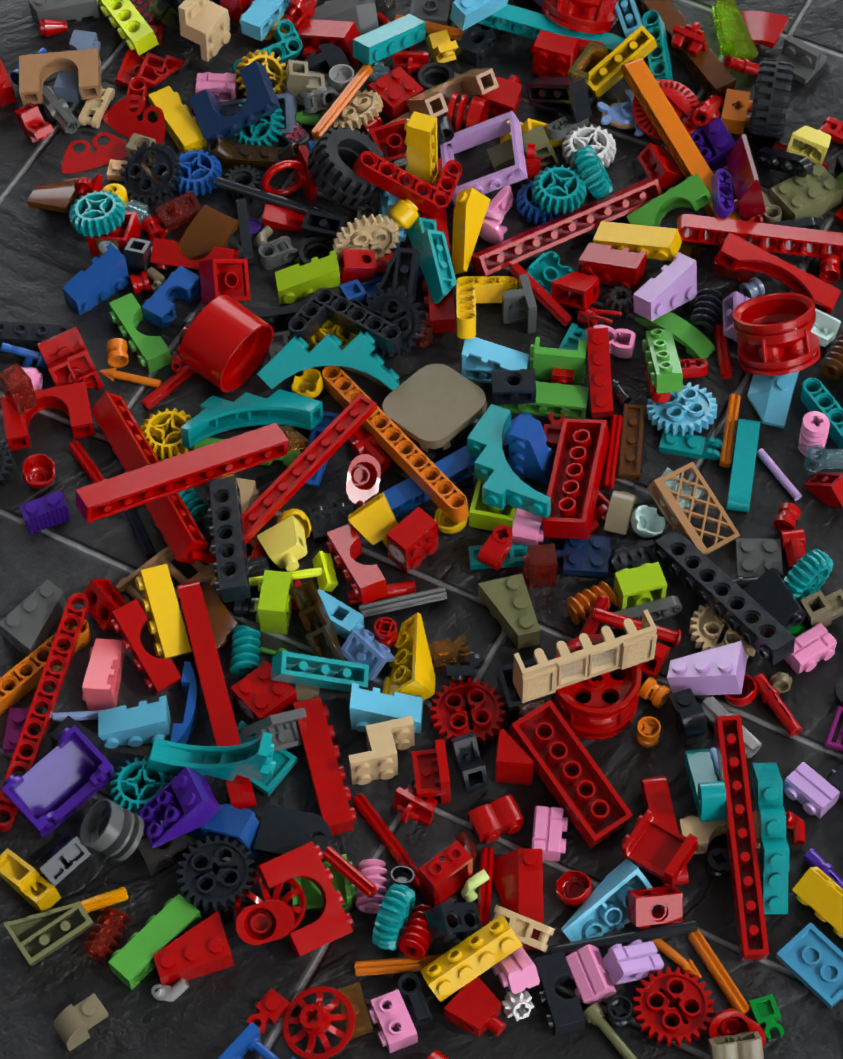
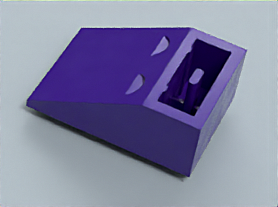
M718 117L690 135L711 171L723 169L724 165H727L726 155L736 143L725 123Z
M185 767L136 814L143 818L144 832L151 847L156 848L204 826L221 808L205 776Z

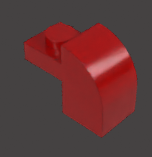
M32 103L13 111L21 129L32 143L47 138L54 131L52 125L43 120L38 106Z

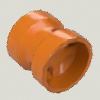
M121 338L109 340L106 345L107 352L109 353L107 355L108 364L115 368L126 366L129 362L128 353H126L128 351L127 341Z
M649 677L642 685L639 697L644 700H650L652 705L660 708L667 700L671 689L665 685H659L656 679Z
M650 716L639 720L636 740L639 745L645 748L657 745L661 730L660 722Z

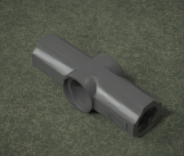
M43 85V104L41 105L46 115L52 122L55 121L65 133H75L80 126L79 120L72 114L63 97L59 98L49 86Z

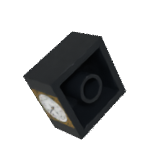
M533 659L524 661L523 664L525 668L537 665V662ZM513 664L497 667L496 681L502 695V701L505 703L508 721L524 717L549 700L554 704L553 693L522 703L513 684Z

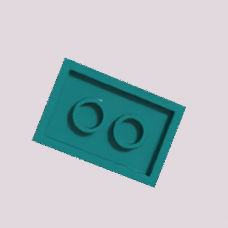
M243 721L237 726L241 744L251 742L257 738L256 735L247 738L243 737L241 729L249 726ZM286 750L273 753L272 761H276L273 774L268 775L265 782L250 778L252 786L267 796L274 791L298 762L297 757Z

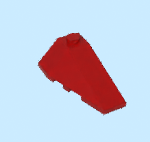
M516 849L494 858V886L498 891L502 907L543 924L542 849ZM534 929L531 938L538 940L541 931ZM522 943L525 951H541Z

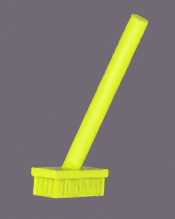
M319 551L312 559L314 568L291 571L293 580L317 577L319 589L324 592H332L338 585L331 554L323 553V551ZM263 576L249 578L250 587L258 586L259 579L263 578Z

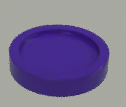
M249 218L251 236L257 235L262 229L261 223L255 218Z

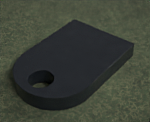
M266 804L254 851L279 857L312 842L316 835H323L325 841L318 845L323 852L326 850V847L331 845V831L327 822L319 815Z

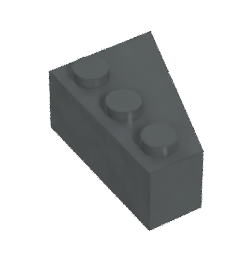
M28 0L31 16L37 25L38 21L43 20V18L62 21L76 19L77 22L82 21L84 17H100L97 0Z

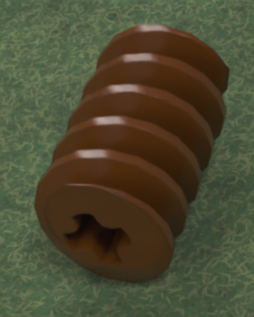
M843 335L837 337L832 347L819 363L821 373L833 381H838L843 376Z

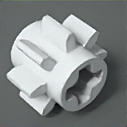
M511 991L507 992L505 1000L501 1001L505 1008L504 1013L508 1018L513 1016L516 1021H519V1019L529 1017L534 1005L530 1001L532 997L528 991L517 994Z

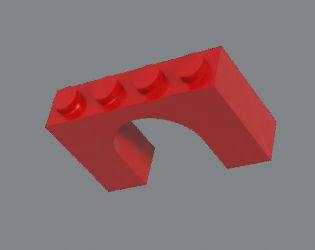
M86 382L0 397L6 438L10 451L31 447L29 422L36 413L49 408L60 409L68 414L74 439L96 435Z
M313 841L256 868L266 890L293 878H304L313 882L321 892L323 906L319 917L310 925L287 935L297 958L353 932L352 926H354L349 912L345 913L341 905L344 903L340 891H335L331 883L334 879L328 867L325 868L321 861L324 858L322 851L318 845H314Z

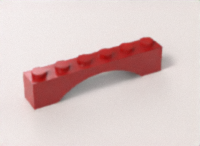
M730 232L714 262L731 271H755L773 277L785 284L794 293L810 297L815 303V308L828 315L833 310L841 293V290L833 285L825 283L814 275L804 272Z

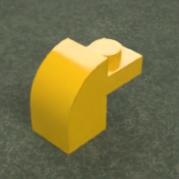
M447 29L429 34L425 38L434 62L446 63L456 60L454 51L458 48L456 40H450Z

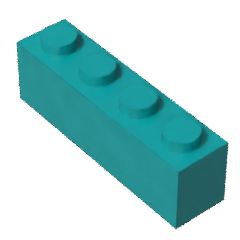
M408 14L354 38L353 57L371 65L425 40L426 22Z
M281 651L272 657L271 680L350 693L352 683L359 684L360 689L368 688L369 665L287 651Z

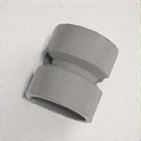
M346 64L335 65L329 71L330 87L334 88L340 95L354 78V70ZM330 93L331 97L334 99L335 94Z

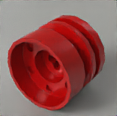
M454 92L447 106L449 111L446 112V116L451 120L453 131L456 133L464 128L466 129L487 121L489 100L474 96L469 104L468 95L464 94L461 98V93Z

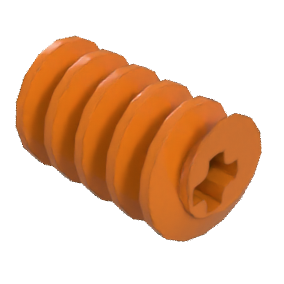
M602 581L598 586H592L590 590L585 589L582 593H577L574 597L570 596L567 598V610L575 625L579 624L578 617L584 622L587 620L586 613L590 614L599 595L607 597L615 607L618 605L617 597L607 583Z

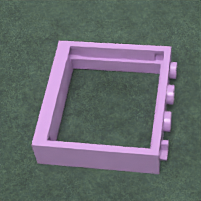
M513 111L454 133L452 140L440 145L443 168L447 161L455 160L454 154L509 133L512 135L515 165L456 186L451 198L453 205L456 204V197L462 190L474 188L484 195L528 178L521 123Z

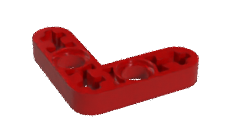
M705 359L679 360L683 378L703 377L708 374V362ZM646 365V378L651 400L656 403L668 402L670 400V392H656L655 385L651 386L650 374H648Z

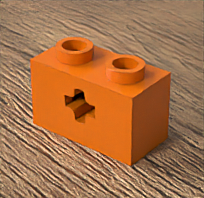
M727 89L721 119L730 133L743 135L744 127H749L750 115H747V112L751 113L753 101L750 100L751 92Z

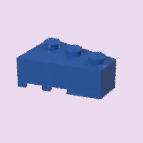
M111 243L106 246L108 250L99 259L95 257L91 260L93 264L85 272L81 270L63 287L65 301L79 315L90 311L94 306L107 300L111 295L130 284L126 259Z
M519 414L509 433L508 464L517 476H523L549 485L554 464L551 456L553 451L547 447V437L541 422Z
M226 803L223 805L219 804L221 810L204 826L188 832L190 835L205 841L207 836L211 841L215 840L216 835H219L220 841H223L228 836L230 843L237 839L239 846L244 844L246 852H251L252 860L258 861L261 853L254 851V845L261 824L255 817V813L247 808L241 810Z

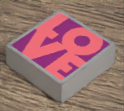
M298 123L295 124L292 133L281 135L288 144L292 142L302 144L309 140V134Z

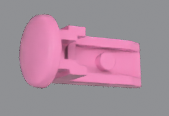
M510 185L503 187L489 203L479 233L484 241L492 245L502 242L503 235L507 231V227L500 224L504 219V215L513 206L514 198Z

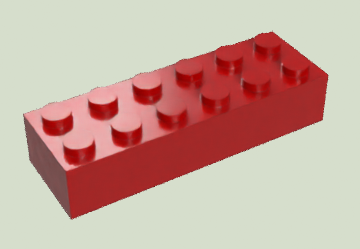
M563 419L547 496L551 498V513L547 519L541 518L545 537L589 539L610 438L607 420Z
M551 700L511 724L510 736L534 761V770L561 808L564 809V812L590 849L630 823L634 815Z

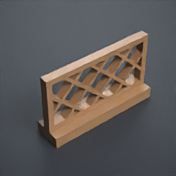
M694 462L662 478L659 477L653 480L646 488L672 530L677 529L703 554L708 555L741 536ZM690 469L695 477L694 482L683 479L685 471ZM668 480L677 482V490H670L665 482ZM682 484L692 487L691 496L680 493ZM696 489L704 491L706 494L705 501L695 498ZM679 498L690 501L688 510L679 506ZM694 503L704 506L703 515L692 512ZM708 507L717 511V519L707 516ZM691 517L702 520L700 529L692 526L690 523ZM706 521L716 524L715 534L704 530ZM720 526L727 528L731 536L727 538L719 535ZM703 535L713 538V545L706 548L702 542Z

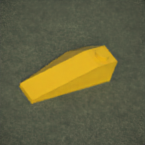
M474 188L462 190L456 197L452 240V265L455 274L467 272L491 200Z
M417 612L401 624L395 647L398 648L397 654L393 662L389 664L392 670L390 677H385L383 694L393 695L394 692L421 697L424 701L435 694V673L422 616Z

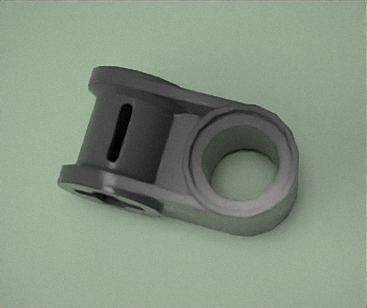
M332 87L301 92L300 97L303 98L305 106L304 114H311L330 108L339 97L338 92ZM328 93H334L335 97L332 101H325V96Z
M281 236L273 241L263 243L258 248L259 266L264 270H272L283 264L291 263L298 257V250L292 246L291 239L288 236Z

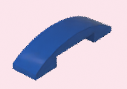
M420 270L418 273V280L422 277V273ZM384 275L363 283L356 279L339 285V289L347 300L355 299L361 303H366V298L373 300L372 293L377 292V287Z
M184 662L181 679L183 693H188L183 724L173 723L170 740L171 742L186 744L191 737L199 710L198 689L190 662Z

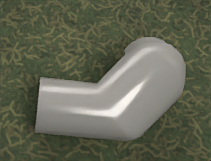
M181 978L173 986L155 984L151 989V994L156 1000L173 1002L190 986L185 979Z

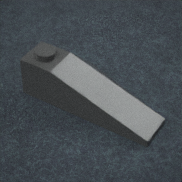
M332 0L314 8L316 13L312 18H309L354 22L360 36L379 28L374 0Z

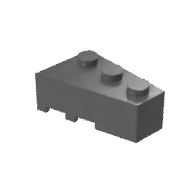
M47 579L0 621L2 637L27 657L47 640L51 629L55 628L67 604L64 592Z

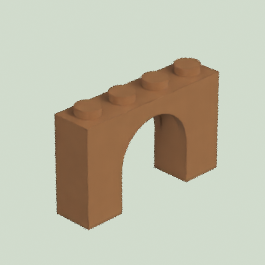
M98 48L19 56V94L23 105L29 103L43 104V83L48 76L58 71H70L78 75L82 100L102 98L101 60Z
M492 68L471 69L407 99L406 102L411 115L415 111L437 117L449 111L446 104L450 102L454 92L461 93V98L464 94L468 96L483 95L498 88L499 85Z

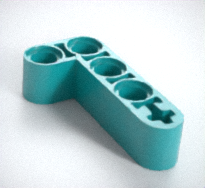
M286 19L280 20L274 30V38L277 43L259 51L261 55L263 50H267L268 55L271 52L277 53L281 57L279 63L282 64L297 58L303 44L292 22ZM284 28L288 33L283 34L279 29ZM293 45L297 51H291L288 46ZM242 58L235 61L231 74H236L237 65L239 62H242Z
M709 749L685 751V767L700 822L725 820L724 781H718Z

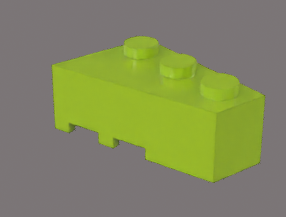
M336 251L329 252V256L321 259L314 257L311 259L312 262L300 266L298 263L276 271L275 281L279 304L299 302L312 295L318 289L338 287L340 285V272Z

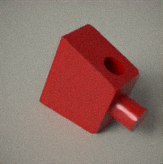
M510 75L508 79L496 77L499 87L479 97L489 100L488 113L500 116L513 111L516 115L522 99L520 79L515 75Z
M342 249L338 263L340 285L356 279L360 283L374 279L376 273L385 272L387 268L386 260H376L373 250Z
M572 272L552 282V297L560 304L587 310L599 298V278L596 274L587 275Z
M479 977L466 984L444 1008V1017L476 1037H480L487 1028L496 1036H499L506 1028V1024L498 1018L502 1012L501 1002Z

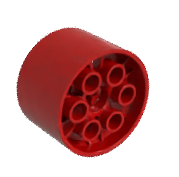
M222 295L207 304L190 324L181 342L179 357L183 363L225 393L232 392L243 385L258 369L270 349L274 330L270 324L229 295Z

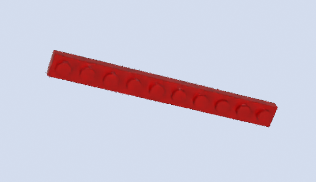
M359 394L243 513L246 544L378 409L376 402Z

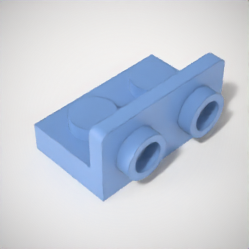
M367 629L352 630L341 647L343 656L349 662L369 665L368 679L375 680L385 663L393 662L395 657L390 653V649L386 645L379 643L374 638L375 636L371 631Z

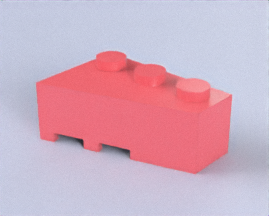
M96 638L94 646L90 648V661L82 685V699L86 701L88 710H106L117 706L126 653L121 640Z

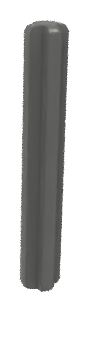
M442 586L360 604L359 613L363 617L445 600L447 599V592L445 587Z

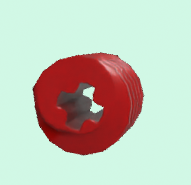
M422 904L413 908L397 941L399 950L413 960L423 959L432 942L425 916V911L432 908L428 905Z

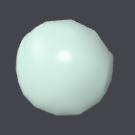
M647 505L638 506L630 516L634 532L642 538L655 537L666 528V519L657 514V508L648 507Z

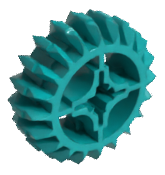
M238 104L241 110L244 105ZM279 108L270 115L271 121H268L265 116L259 119L263 123L257 124V126L255 124L251 125V137L246 127L243 128L240 133L235 135L236 138H239V143L244 145L272 146L271 141L278 142L276 136L283 135L279 130L285 127L284 124L280 123L285 120L284 116L280 115L283 112L282 109Z
M590 145L577 149L573 153L574 163L583 181H586V187L589 189V192L596 199L608 196L609 193L613 192V185L600 157Z
M563 164L561 167L553 165L551 169L546 166L545 171L540 170L538 175L535 176L532 184V197L535 199L536 205H540L541 210L546 209L547 213L554 211L555 215L558 212H562L565 215L566 211L572 213L574 208L579 209L580 204L584 203L585 196L587 195L586 181H583L578 170L572 171L571 166L564 168Z
M95 190L94 193L87 192L86 196H80V200H74V205L70 206L71 210L69 212L71 224L78 234H83L84 237L90 235L91 238L96 235L99 237L103 234L108 235L111 231L115 232L116 228L121 227V223L124 222L126 216L121 198L117 194H112L111 191L105 193L104 190L100 192Z
M814 549L804 554L784 578V582L799 605L801 599L816 593L832 572L833 560L819 549Z
M146 756L143 758V761H139L137 757H135L133 763L126 760V767L119 766V773H114L113 781H110V795L114 798L113 802L119 804L123 809L130 810L132 813H137L173 780L170 773L147 768L148 757ZM148 775L154 776L160 782H155V780L149 779ZM124 793L135 796L136 800L128 798Z
M393 884L389 887L383 898L372 935L373 944L381 949L394 951L398 948L397 941L415 905V891L408 886Z

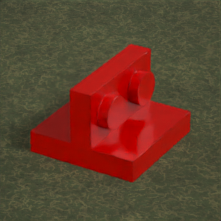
M435 740V749L412 751L417 797L440 796L441 804L451 803L445 740Z

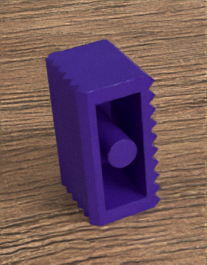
M61 490L19 506L22 519L30 535L71 519Z

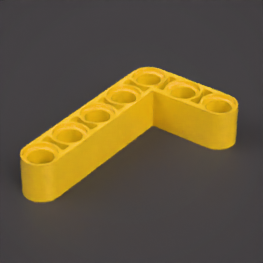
M511 276L459 277L456 280L457 337L461 339L474 338L476 336V303H502V292L512 289L517 290V279Z

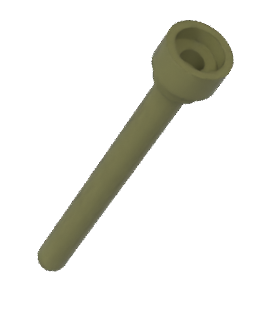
M597 1002L583 1012L585 1020L594 1026L597 1025L624 1059H637L604 1019V1010Z

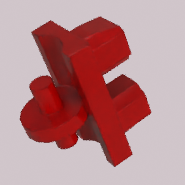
M290 0L288 3L290 10L283 19L291 21L297 31L304 19L312 18L316 13L314 10L317 4L316 1Z
M695 22L692 26L687 24L685 28L676 24L673 27L672 47L681 49L683 44L687 43L689 44L687 52L695 57L702 50L706 51L708 48L706 44L707 38L704 37L705 32L700 30V23Z
M401 50L393 54V70L400 66L409 75H412V72H419L420 68L429 64V52L426 51L408 52Z
M97 174L92 179L83 177V179L75 182L74 188L78 191V200H80V196H86L87 192L94 193L95 190L100 192L105 187L101 184L103 177L100 174Z
M408 785L404 789L401 787L397 788L392 807L402 814L401 822L407 823L412 819L429 827L433 820L437 800L433 797H426L424 800L417 797L416 788Z

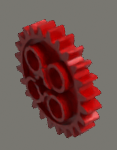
M471 677L468 678L467 683L459 680V684H455L451 680L450 688L443 685V693L437 691L436 699H432L433 707H430L431 723H434V731H439V738L447 736V744L451 742V738L474 732L477 742H481L485 746L486 738L493 741V733L499 734L500 727H504L506 711H504L505 703L501 702L502 695H496V688L489 690V682L483 686L480 685L479 678L475 683H472ZM462 696H466L467 698L468 711L471 715V724L473 730L469 729L467 712L465 711V704ZM480 699L481 702H473L472 700ZM457 703L458 706L452 707L450 704ZM484 719L486 722L480 723L477 720ZM457 723L463 724L462 727H456L454 725Z
M668 966L664 974L660 969L657 970L656 977L649 973L647 977L648 982L641 980L640 986L642 988H636L635 994L638 997L633 998V1004L637 1006L633 1007V1014H638L635 1022L643 1023L640 1029L641 1032L649 1030L648 1039L654 1036L658 1037V1045L662 1040H666L667 1047H670L671 1042L675 1041L676 1046L680 1048L681 1041L684 1040L689 1046L691 1037L699 1041V1032L706 1034V1026H709L712 1021L709 1017L714 1016L715 1010L711 1009L714 1006V1000L708 999L711 997L712 992L711 990L704 991L706 982L697 983L699 975L690 978V970L681 974L680 967H677L675 973H672ZM677 987L682 992L675 994L670 991V988ZM659 1001L662 1006L655 1008L650 1005V1002ZM692 1006L697 1012L689 1013L685 1008ZM673 1020L677 1023V1026L669 1027L665 1022Z

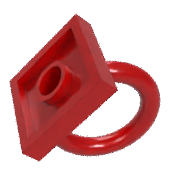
M306 145L298 146L297 161L285 160L278 162L264 173L261 180L263 191L284 197L302 188L308 203L316 202L318 188L314 184V179H311L309 175L310 170H308L307 162L310 152ZM294 168L295 182L292 185L282 189L270 187L269 182L274 174L283 169Z

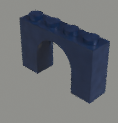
M254 61L239 70L246 87L247 98L243 108L232 116H223L216 96L206 89L189 98L204 140L212 143L218 137L225 140L227 137L240 133L243 128L256 124L259 119L270 116L275 110L281 108L265 66Z

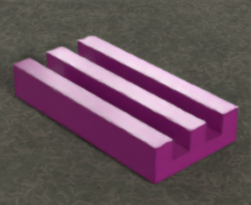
M841 706L837 708L824 746L825 749L829 750V748H832L837 753L838 751L843 752V745H840L843 738V723L836 743L831 741L840 715L843 713V707Z

